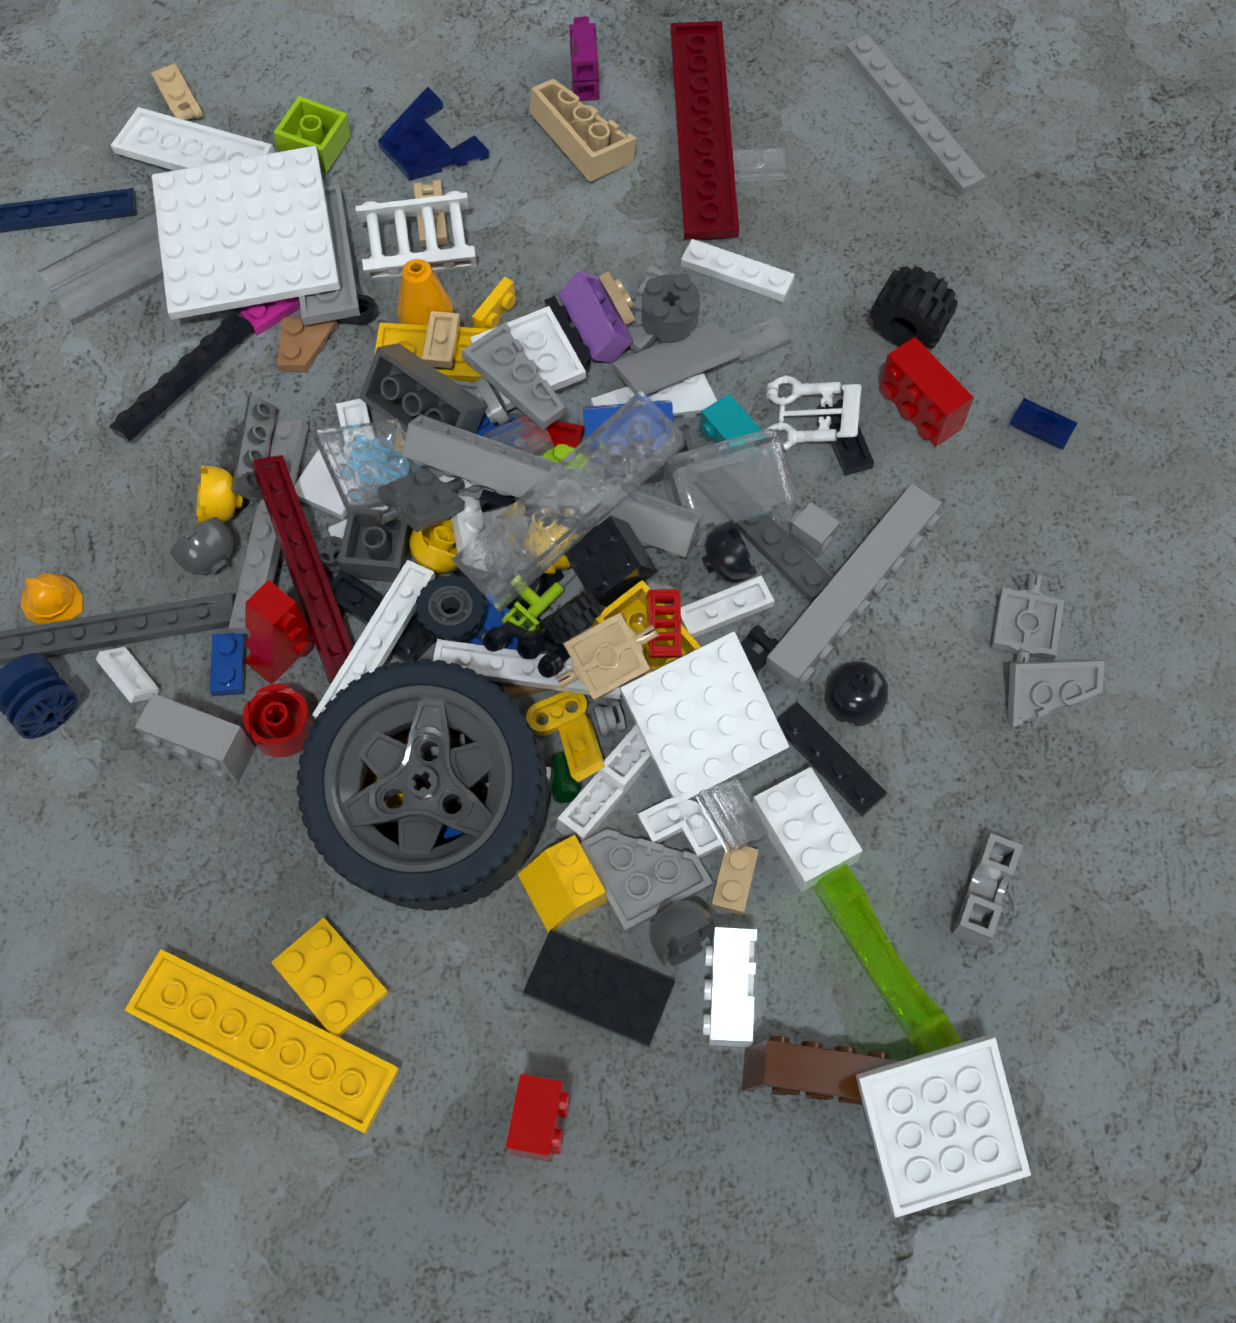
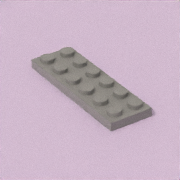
M340 184L324 186L340 289L299 296L304 325L360 316Z

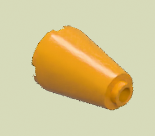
M422 259L408 261L402 269L397 305V316L400 323L428 325L431 311L453 313L452 301L429 263Z

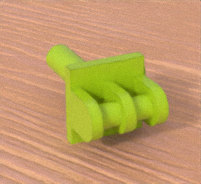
M555 582L539 597L528 585H524L518 594L531 606L526 610L517 601L501 622L504 624L509 621L526 629L524 626L527 625L530 627L528 631L538 632L540 622L536 618L564 592V589Z

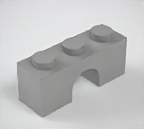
M993 833L989 834L981 846L952 932L953 935L985 947L993 938L1003 906H1000L1007 884L1014 875L1023 845Z

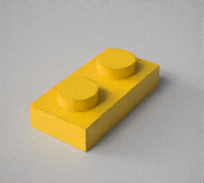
M504 276L472 315L474 328L493 329L497 327L502 315L506 310H510L516 302L514 281Z
M586 714L558 729L573 779L580 782L605 767L592 721Z

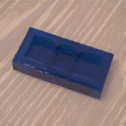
M1023 398L1009 425L1063 450L1078 423Z

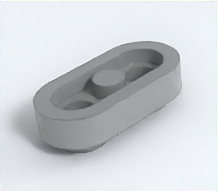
M483 376L476 380L475 384L477 387L473 391L479 400L487 404L485 413L491 423L498 422L502 426L509 422L511 418L491 383Z

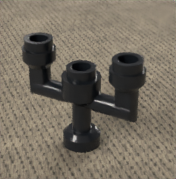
M548 616L540 621L538 632L528 631L507 621L500 627L491 628L483 637L485 648L491 652L504 648L510 637L518 639L517 652L524 659H535L542 652H546L547 654L540 659L537 666L539 673L546 678L556 676L563 669V664L570 658L565 647L552 642L555 640L542 624Z

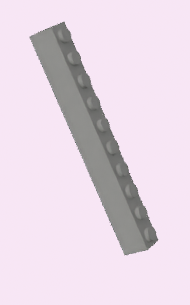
M421 414L408 424L402 456L411 459L417 465L431 466L439 469L442 474L448 476L456 475L467 479L470 484L495 489L500 495L518 497L523 499L528 505H540L551 509L556 515L571 516L579 519L582 524L587 526H598L611 515L628 522L643 546H654L663 549L668 555L674 557L682 556L686 558L693 547L702 518L701 513Z

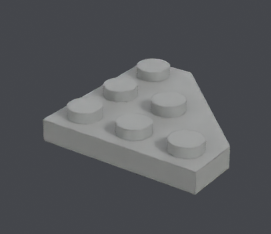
M605 829L580 843L606 891L607 901L625 933L655 918L658 915L657 910L663 904L669 901L674 903L686 901L713 886L710 876L697 854L680 852L645 839H634L620 835V832Z

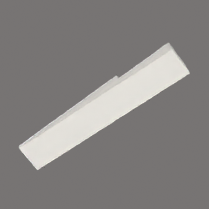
M636 725L604 760L605 767L598 771L557 818L556 829L567 838L575 835L579 843L590 838L653 760Z

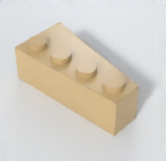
M555 79L531 88L530 114L589 182L634 162L637 138L631 133L626 135L621 132L618 124L612 120L607 122L598 115L597 109L591 105L587 106L579 102V96Z

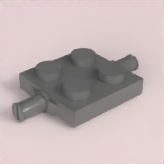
M425 467L378 487L377 497L387 505L388 509L376 514L377 521L384 525L389 521L399 519L407 523L416 532L428 528L464 510L465 501L454 493L464 488V482L460 477H456L448 482H442Z

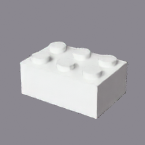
M811 767L754 796L751 809L801 892L858 862L863 850Z

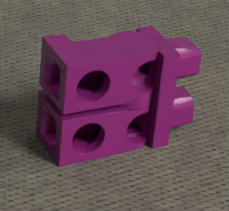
M587 16L573 18L574 24L569 25L572 91L579 96V101L600 100L596 24L590 23Z

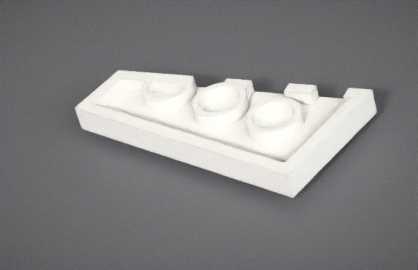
M701 372L641 398H638L626 386L591 398V406L671 400L673 416L683 415V418L695 417L697 413H701L702 410L715 403L717 399L704 373Z

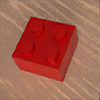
M520 1074L506 1143V1149L511 1155L553 1162L554 1154H561L564 1133H562L563 1129H559L561 1117H568L571 1101L563 1081Z

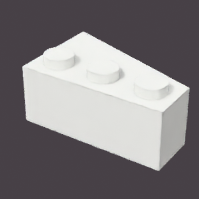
M715 927L712 945H706L705 966H711V979H705L704 1000H710V1014L703 1015V1035H709V1045L750 1047L753 1042V991L756 970L754 942L757 941V929Z

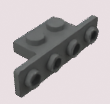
M251 395L247 400L244 420L235 428H230L226 434L224 442L227 444V447L221 459L220 467L233 476L232 492L253 502H258L262 494L252 469V462L255 459L268 457L276 407Z

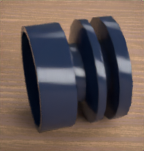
M36 653L23 655L10 661L0 669V711L7 716L9 723L14 726V729L23 738L35 739L43 737L63 725L74 713L78 705V695L62 677H59V673L43 655Z

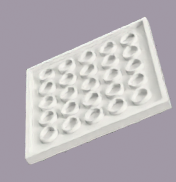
M316 146L152 175L167 311L171 320L340 289Z

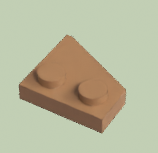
M282 318L277 359L279 372H308L315 362V357L325 348V340L332 331L336 332L339 324L337 320L304 325L302 318Z

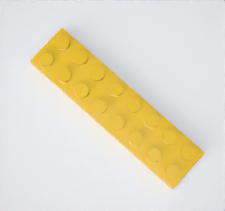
M162 949L159 950L124 1009L127 1013L366 1135L400 1071L397 1066Z

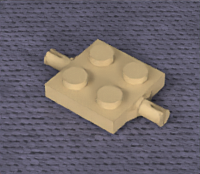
M618 613L564 643L571 657L572 669L556 676V679L560 682L559 685L562 689L580 680L587 687L592 699L596 701L651 671L644 657L642 645L659 637L653 624L635 633L628 627L623 615Z

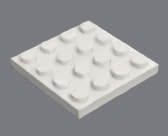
M735 631L619 687L620 693L671 798L679 796V803L789 747Z
M985 1035L856 1074L889 1206L895 1218L1031 1176L996 1037L993 1035Z

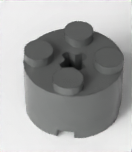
M665 274L647 281L642 294L641 322L644 330L649 335L650 333L662 342L675 343L690 336V332L696 328L699 316L700 294L697 287L691 282V278L686 274Z

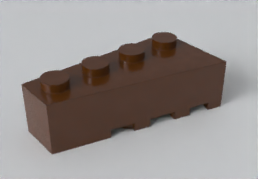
M771 1035L768 1036V1040L745 1048L741 1091L755 1092L756 1089L762 1087H772L771 1095H800V1091H805L807 1099L833 1100L834 1096H838V1102L863 1105L856 1074L899 1061L889 1059V1054L884 1052L871 1051L867 1053V1056L856 1054V1049L852 1047L836 1046L834 1050L822 1049L823 1044L820 1042L802 1041L801 1045L790 1044L788 1037Z

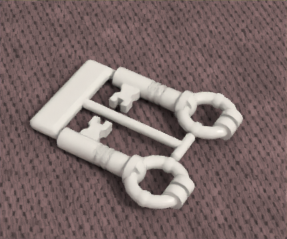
M787 375L768 383L767 399L781 406L779 410V423H775L763 430L765 433L764 447L771 452L780 453L800 442L837 441V437H856L858 433L862 386L860 384L841 385V382L801 384L797 379ZM783 383L792 384V394L786 398H779V385ZM842 390L844 391L842 408L785 411V405L794 402L797 398H801L802 395L822 394L821 407H825V404L832 407L833 395L841 393ZM842 414L841 427L838 433L836 429L829 428V425H831L830 416H827L826 420L823 417H819L820 426L818 430L796 431L789 424L782 423L784 422V416ZM785 430L787 432V441L782 445H773V432Z

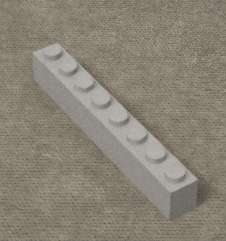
M911 484L768 655L765 670L794 691L801 683L806 685L816 672L814 668L820 660L825 662L834 651V642L838 638L843 640L853 627V624H851L852 620L856 616L861 618L871 605L870 598L874 594L879 596L889 583V580H887L892 572L897 574L907 560L904 558L909 551L914 553L924 540L922 535L925 531L929 530L931 532L937 526L941 519L938 513L942 503L914 484Z

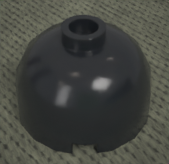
M733 520L725 522L711 531L705 542L707 555L702 557L709 573L715 571L720 579L726 582H740L758 574L755 565L752 566L749 560L751 557L737 527H734Z
M851 661L840 665L832 672L825 686L824 701L828 711L836 720L842 723L844 721L854 723V726H863L874 722L881 716L888 702V684L884 675L875 666L866 662Z

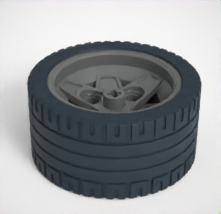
M411 659L405 660V663L398 661L390 663V666L387 667L383 665L375 668V671L371 673L368 671L361 675V678L357 681L354 679L348 683V687L336 693L337 697L333 701L330 699L324 706L326 709L323 713L320 712L315 720L317 722L311 726L308 732L309 737L308 740L305 739L302 747L304 751L303 754H300L298 763L300 765V770H297L299 785L296 787L297 796L300 798V801H298L299 811L303 814L301 817L303 825L307 827V834L310 840L315 843L314 847L317 852L324 856V861L336 873L351 884L387 902L409 909L418 910L421 908L424 911H433L435 909L448 910L449 907H463L464 904H472L481 897L485 898L491 895L492 891L499 890L504 886L503 883L509 882L515 876L517 870L520 871L525 865L524 861L527 858L529 859L534 852L533 848L535 845L537 846L540 840L539 834L543 832L544 820L548 813L549 782L546 775V766L533 732L516 703H513L512 698L506 692L502 691L501 687L494 682L491 683L484 675H478L475 670L468 667L464 669L459 664L452 662L447 664L446 661L442 660L434 662L430 659H420V661ZM411 728L407 745L391 738L397 733ZM449 728L462 733L473 743L452 749ZM434 746L438 747V757L433 761H425L423 755L426 749ZM369 767L380 780L364 789L365 777ZM488 775V794L485 805H483L470 789ZM428 785L430 788L427 790L424 786ZM397 793L403 794L404 800L399 808L390 809L388 803L391 796ZM454 798L461 799V810L455 814H448L446 812L447 803ZM394 821L398 822L399 844L387 839L375 825ZM443 826L464 833L447 844L435 847Z

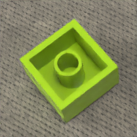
M298 96L273 132L277 152L316 146L321 172L326 174L350 139L348 114Z

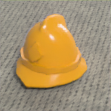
M42 573L35 578H26L24 580L26 588L22 590L20 607L26 618L40 625L70 620L83 612V596L76 583L61 574Z

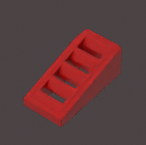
M650 589L646 595L647 627L653 624L655 629L672 628L673 632L658 633L659 637L648 642L649 658H679L682 656L680 590ZM655 604H671V606H655ZM655 615H672V619H655ZM656 641H673V646H656Z

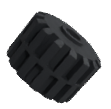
M908 266L901 267L899 271L895 270L891 273L871 307L870 318L874 320L872 324L876 330L881 332L880 335L884 339H889L897 347L916 337L926 348L932 349L941 339L956 311L957 300L954 299L956 296L954 290L948 288V283L943 278H937L935 276L936 273L930 270L925 272L921 267L914 266L913 269H910Z

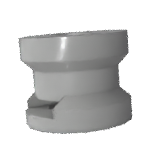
M618 700L612 701L606 707L600 705L593 707L595 721L601 737L607 736L613 730L619 732L626 730ZM613 710H615L616 717H617V720H618V724L616 723V719H615V715H614Z

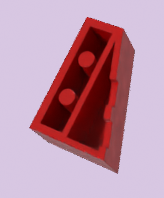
M269 580L245 602V628L250 631V637L245 640V646L250 649V655L245 658V664L268 683L274 684L299 657H304L309 653L314 643L311 631L296 601Z

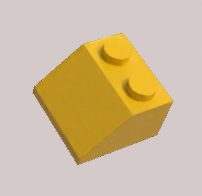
M575 835L543 851L518 874L548 933L550 930L554 931L607 902L606 891Z

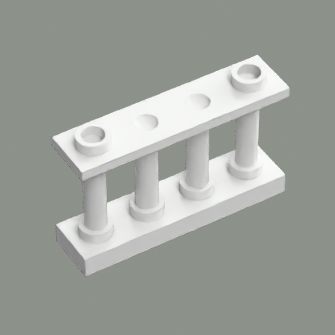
M451 191L442 196L385 203L370 201L363 203L361 206H355L359 222H367L371 256L369 259H362L363 271L367 281L401 277L403 266L413 259L427 261L434 272L477 267L474 246L466 245L461 210H469L467 192ZM450 212L454 246L451 249L441 250L437 245L433 214ZM422 215L427 249L424 252L413 253L410 251L406 217ZM395 219L399 253L395 256L385 257L382 255L378 221Z

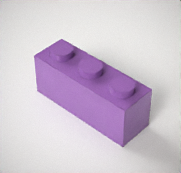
M578 271L558 295L578 329L580 337L585 345L589 347L590 357L596 361L613 363L634 340L599 277Z

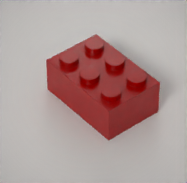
M913 337L887 355L879 385L881 393L899 408L901 415L905 419L910 420L918 428L920 435L937 447L962 430L974 397L916 337Z

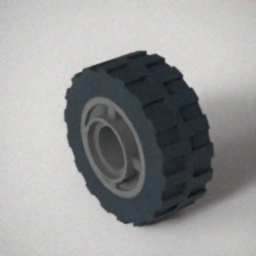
M442 575L435 580L429 581L428 585L420 590V595L417 596L416 600L418 624L422 628V633L425 637H429L431 642L436 644L437 639L470 643V640L475 639L479 635L480 630H483L484 620H486L485 599H483L481 589H478L473 581H469L463 576ZM448 608L458 609V611L453 614H447L444 612Z

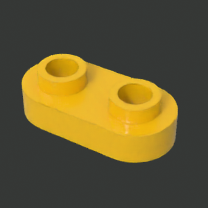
M563 691L533 704L526 713V720L535 735L547 736L559 731V728L581 715L587 714V700L583 694ZM573 705L577 707V710L571 713L566 708ZM540 718L548 719V722L544 725L537 723Z

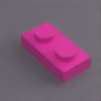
M299 297L250 305L239 312L241 317L249 320L254 327L252 331L258 336L282 321V318H287L301 309Z

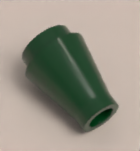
M565 753L554 754L551 757L549 793L553 796L555 802H572L578 796L581 785L571 777Z

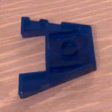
M427 87L378 140L379 148L409 181L440 173L444 167L455 164L457 167L468 165L467 161L480 158V161L490 157L489 150L475 135L456 147L451 148L425 121V119L444 109L442 100L430 87Z

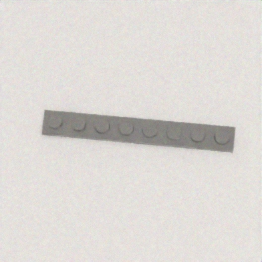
M867 34L847 43L845 53L960 195L984 185L985 175L871 37Z
M303 419L277 422L269 457L283 455L294 488L308 430V425ZM262 495L258 501L228 629L234 634L250 633L245 628V602L267 580L273 583L281 550Z

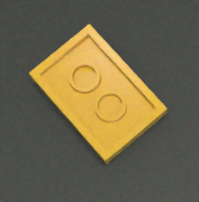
M324 917L271 962L328 1032L338 1038L389 994Z

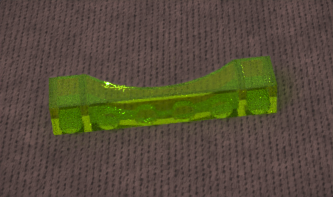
M845 864L819 879L814 892L917 1053L922 1055L962 1043L963 1041L944 1012L921 988L898 956L882 929L865 891L848 865Z

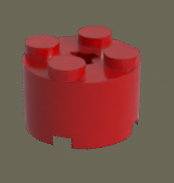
M271 684L260 688L255 692L256 695L251 701H247L242 714L245 730L263 754L273 757H288L304 751L302 749L305 739L308 740V732L311 726L315 725L314 717L301 694L293 690L292 687L284 684Z

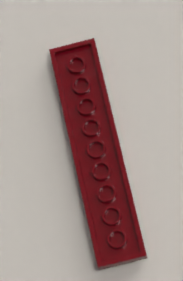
M722 21L670 23L684 239L739 237Z

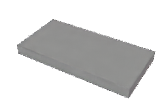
M711 322L692 330L690 336L682 341L675 343L662 342L615 361L612 364L614 372L638 398H641L740 357L742 354L741 347L715 322Z

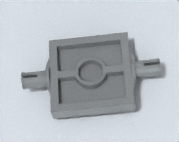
M1036 574L1028 576L1027 590L1017 591L1002 587L1000 591L991 648L1017 654L1016 662H1029L1030 657L1054 661L1057 656L1064 600L1051 598L1039 592L1042 576L1039 574L1036 578Z

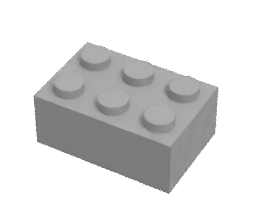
M154 693L134 727L143 737L141 741L152 747L151 752L166 760H169L171 756L180 760V764L194 771H197L199 767L209 771L208 774L223 782H226L227 779L239 782L256 749L241 726Z

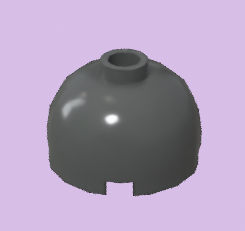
M213 517L194 527L195 533L188 539L185 535L181 537L170 551L178 565L193 575H205L210 572L217 575L229 566L227 559L233 553L234 548L232 534L224 522L218 517Z
M669 901L657 910L658 915L654 918L649 931L650 942L662 965L666 966V962L669 961L671 966L689 960L701 952L704 948L700 943L707 937L712 941L715 927L719 926L703 906L693 901H679L676 903Z

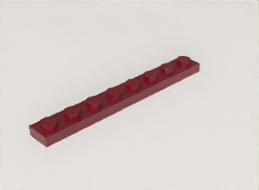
M283 455L255 459L252 462V469L330 684L353 647Z

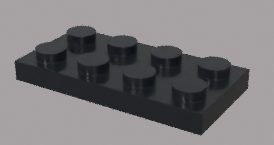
M550 930L523 990V995L649 1048L674 988L675 981Z

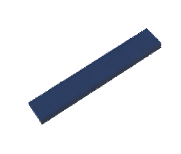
M133 188L1 204L0 233L136 216V194Z

